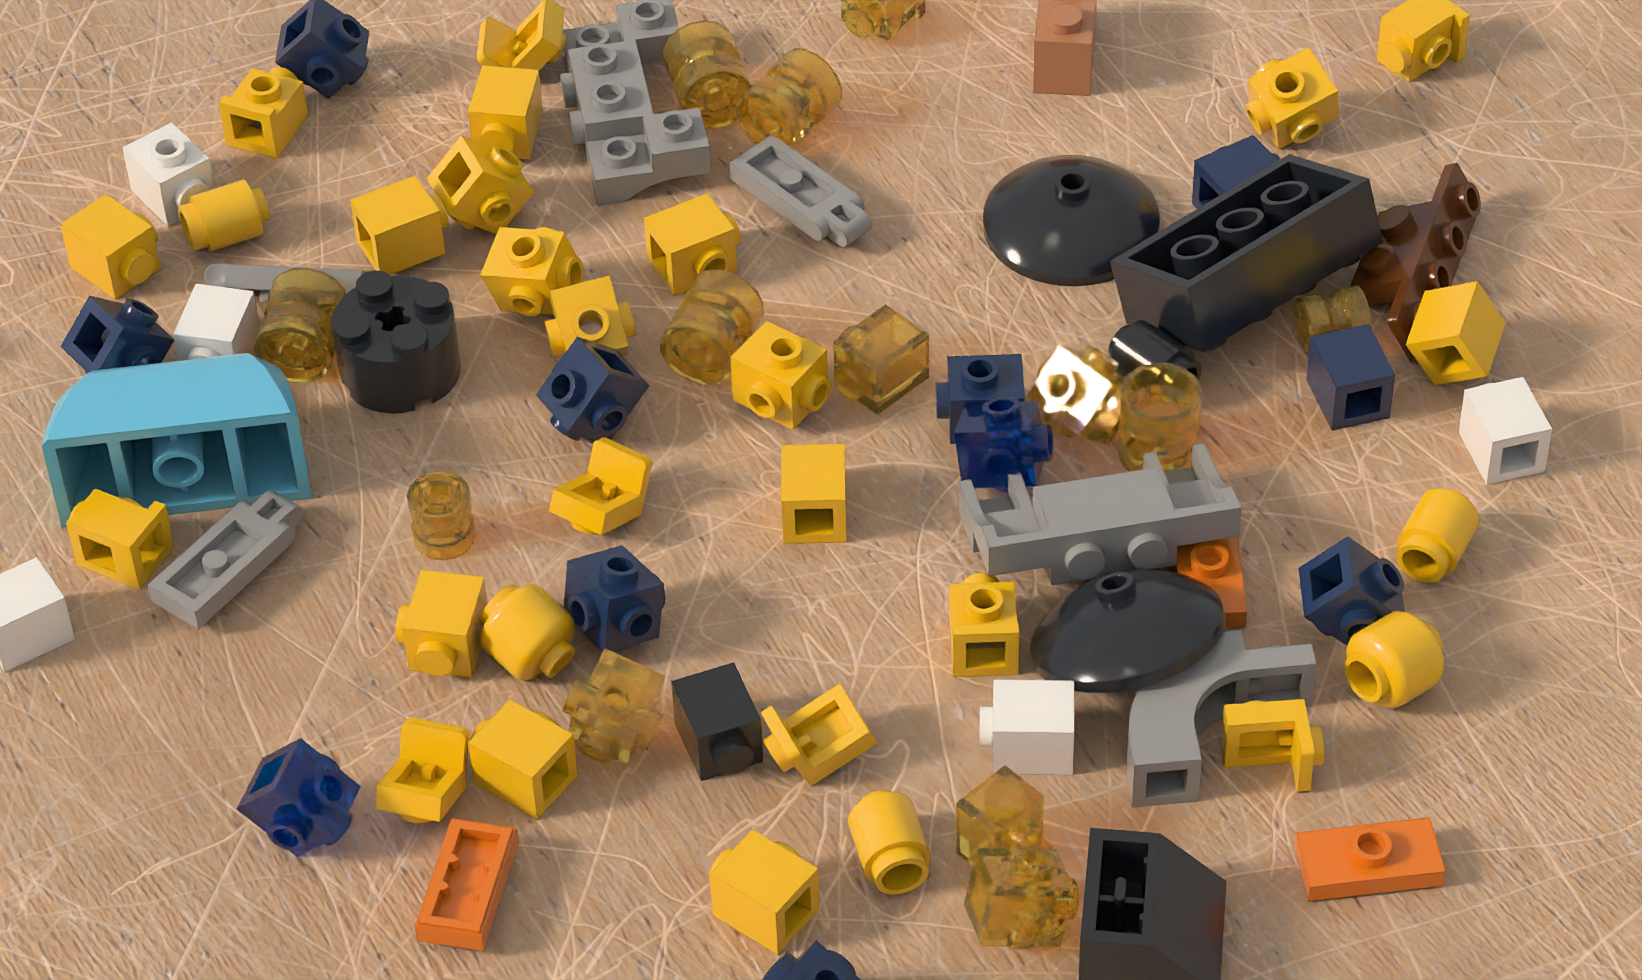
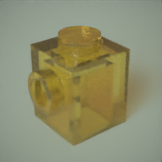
M886 304L856 326H850L833 341L834 384L845 397L853 401L857 400L876 415H879L929 378V334Z

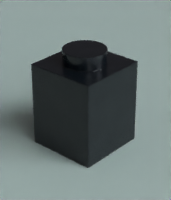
M734 662L671 681L674 722L700 781L722 774H734L748 766L763 762L761 718Z

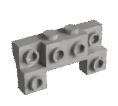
M640 0L617 4V22L600 25L591 24L579 28L565 29L562 32L566 34L563 53L568 72L560 74L563 102L565 108H576L575 111H568L573 146L584 144L597 206L626 202L640 191L663 181L711 173L709 142L700 108L654 114L642 68L644 64L682 59L681 33L672 0Z
M1205 443L1192 445L1191 467L1164 471L1156 452L1143 453V470L1033 487V505L1021 473L1008 475V496L978 500L971 479L959 481V513L973 553L980 552L988 576L1045 568L1051 585L1082 581L1124 570H1149L1174 566L1177 560V546L1240 536L1241 505L1233 487L1228 486L1218 474Z

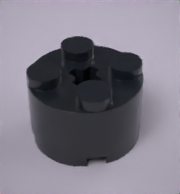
M374 270L361 275L356 281V287L344 295L336 305L332 315L331 326L339 374L342 384L344 383L349 389L350 397L357 404L381 413H405L415 410L414 402L432 396L433 403H435L453 389L460 375L461 362L454 309L448 288L443 284L429 282L412 276H390L384 271Z

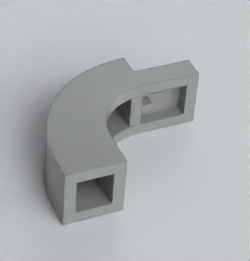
M1241 630L1223 632L1212 650L1192 666L1164 680L1140 687L1133 701L1129 717L1127 782L1132 808L1199 802L1202 757L1198 738L1208 727L1223 719L1224 705L1241 704L1255 700L1269 702L1304 699L1306 707L1312 706L1317 665L1312 644L1273 645L1266 648L1246 650Z

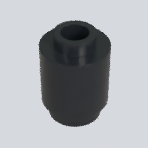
M1139 320L1132 325L1123 326L1116 332L1109 344L1110 370L1157 402L1168 401L1173 405L1181 403L1192 393L1200 379L1201 365L1194 360L1193 352L1146 320Z

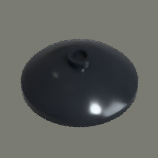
M1083 155L1050 156L1032 161L1015 169L993 187L986 199L983 210V231L986 242L994 255L1008 268L1024 277L1058 286H1088L1115 279L1110 261L1158 233L1160 227V213L1157 201L1150 189L1138 177L1114 163Z
M1124 570L1093 579L1056 603L1045 614L1035 629L1030 642V652L1034 667L1045 680L1074 681V691L1105 693L1124 691L1164 680L1202 659L1221 638L1225 629L1226 616L1219 595L1211 587L1195 578L1171 571Z

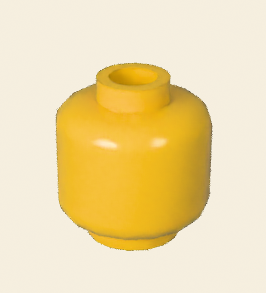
M514 584L506 586L488 602L479 617V623L483 626L480 634L483 649L513 677L519 680L528 681L542 673L548 678H552L568 665L576 652V649L571 645L576 632L571 614L538 585L527 584L519 588Z
M1394 611L1351 637L1347 645L1346 661L1344 663L1347 681L1352 690L1366 702L1390 709L1402 706L1434 687L1442 677L1444 672L1442 639L1431 624L1424 622L1414 614Z

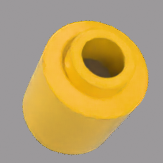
M245 179L190 196V203L178 206L182 229L192 251L206 248L208 252H212L261 236L264 233L262 223L270 220L269 208L261 188L251 189Z
M1435 488L1426 491L1421 496L1396 542L1398 550L1396 554L1397 563L1408 576L1420 582L1434 583L1455 570L1480 523L1476 508L1465 495L1452 489Z
M888 790L874 791L864 796L851 810L848 816V825L866 878L876 884L877 889L885 894L897 895L916 889L928 877V865L931 854L912 800L903 793Z

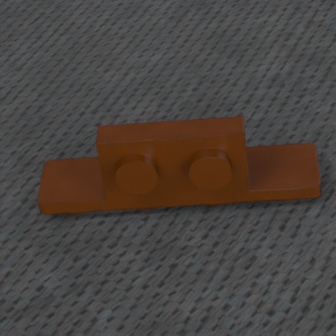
M1458 163L1444 166L1432 201L1410 206L1397 205L1378 213L1383 243L1361 256L1348 290L1358 308L1393 302L1387 316V323L1411 363L1417 362V360L1406 346V342L1424 291L1452 286L1460 260L1466 251L1467 241L1474 222L1481 209L1479 192L1472 182H1468Z

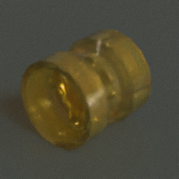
M1358 285L1337 289L1333 297L1322 298L1318 294L1298 297L1294 302L1296 333L1299 343L1307 356H1309L1310 336L1369 324L1372 329L1370 308L1362 289Z
M445 471L431 472L417 478L409 486L406 495L410 518L413 520L411 529L415 548L421 555L434 560L454 559L466 553L474 544L476 537L474 520L470 512L472 503L468 483L461 476Z

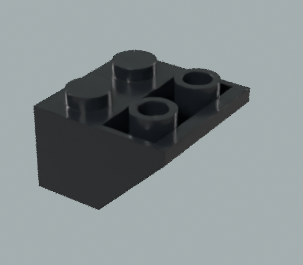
M1090 828L1078 980H1221L1227 881L1161 833Z

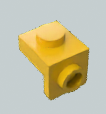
M543 0L516 30L491 17H487L480 25L477 61L484 66L540 70L546 63H554L562 53L566 43V34L562 33L565 8L551 0Z
M605 437L595 441L587 473L553 489L549 512L570 521L574 529L590 535H603L623 525L642 513L652 468L651 458Z
M840 683L786 719H783L772 705L761 712L772 732L763 739L770 754L784 773L795 767L810 786H813L878 743L852 698Z
M1304 699L1269 702L1255 700L1241 704L1224 705L1221 736L1224 768L1291 763L1296 791H1311L1313 766H1322L1324 764V742L1320 725L1310 726Z
M412 717L408 718L401 727L400 758L377 784L375 809L396 813L401 819L408 822H440L466 789L469 731L464 727Z

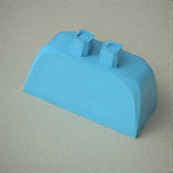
M249 353L90 371L68 388L57 401L45 430L42 443V451L61 527H67L66 522L74 507L80 501L85 500L94 489L101 490L118 498H130L147 509L154 501H158L166 505L168 515L233 508L242 500L253 504L269 490L278 493L290 501L312 498L299 419L287 378L279 367Z

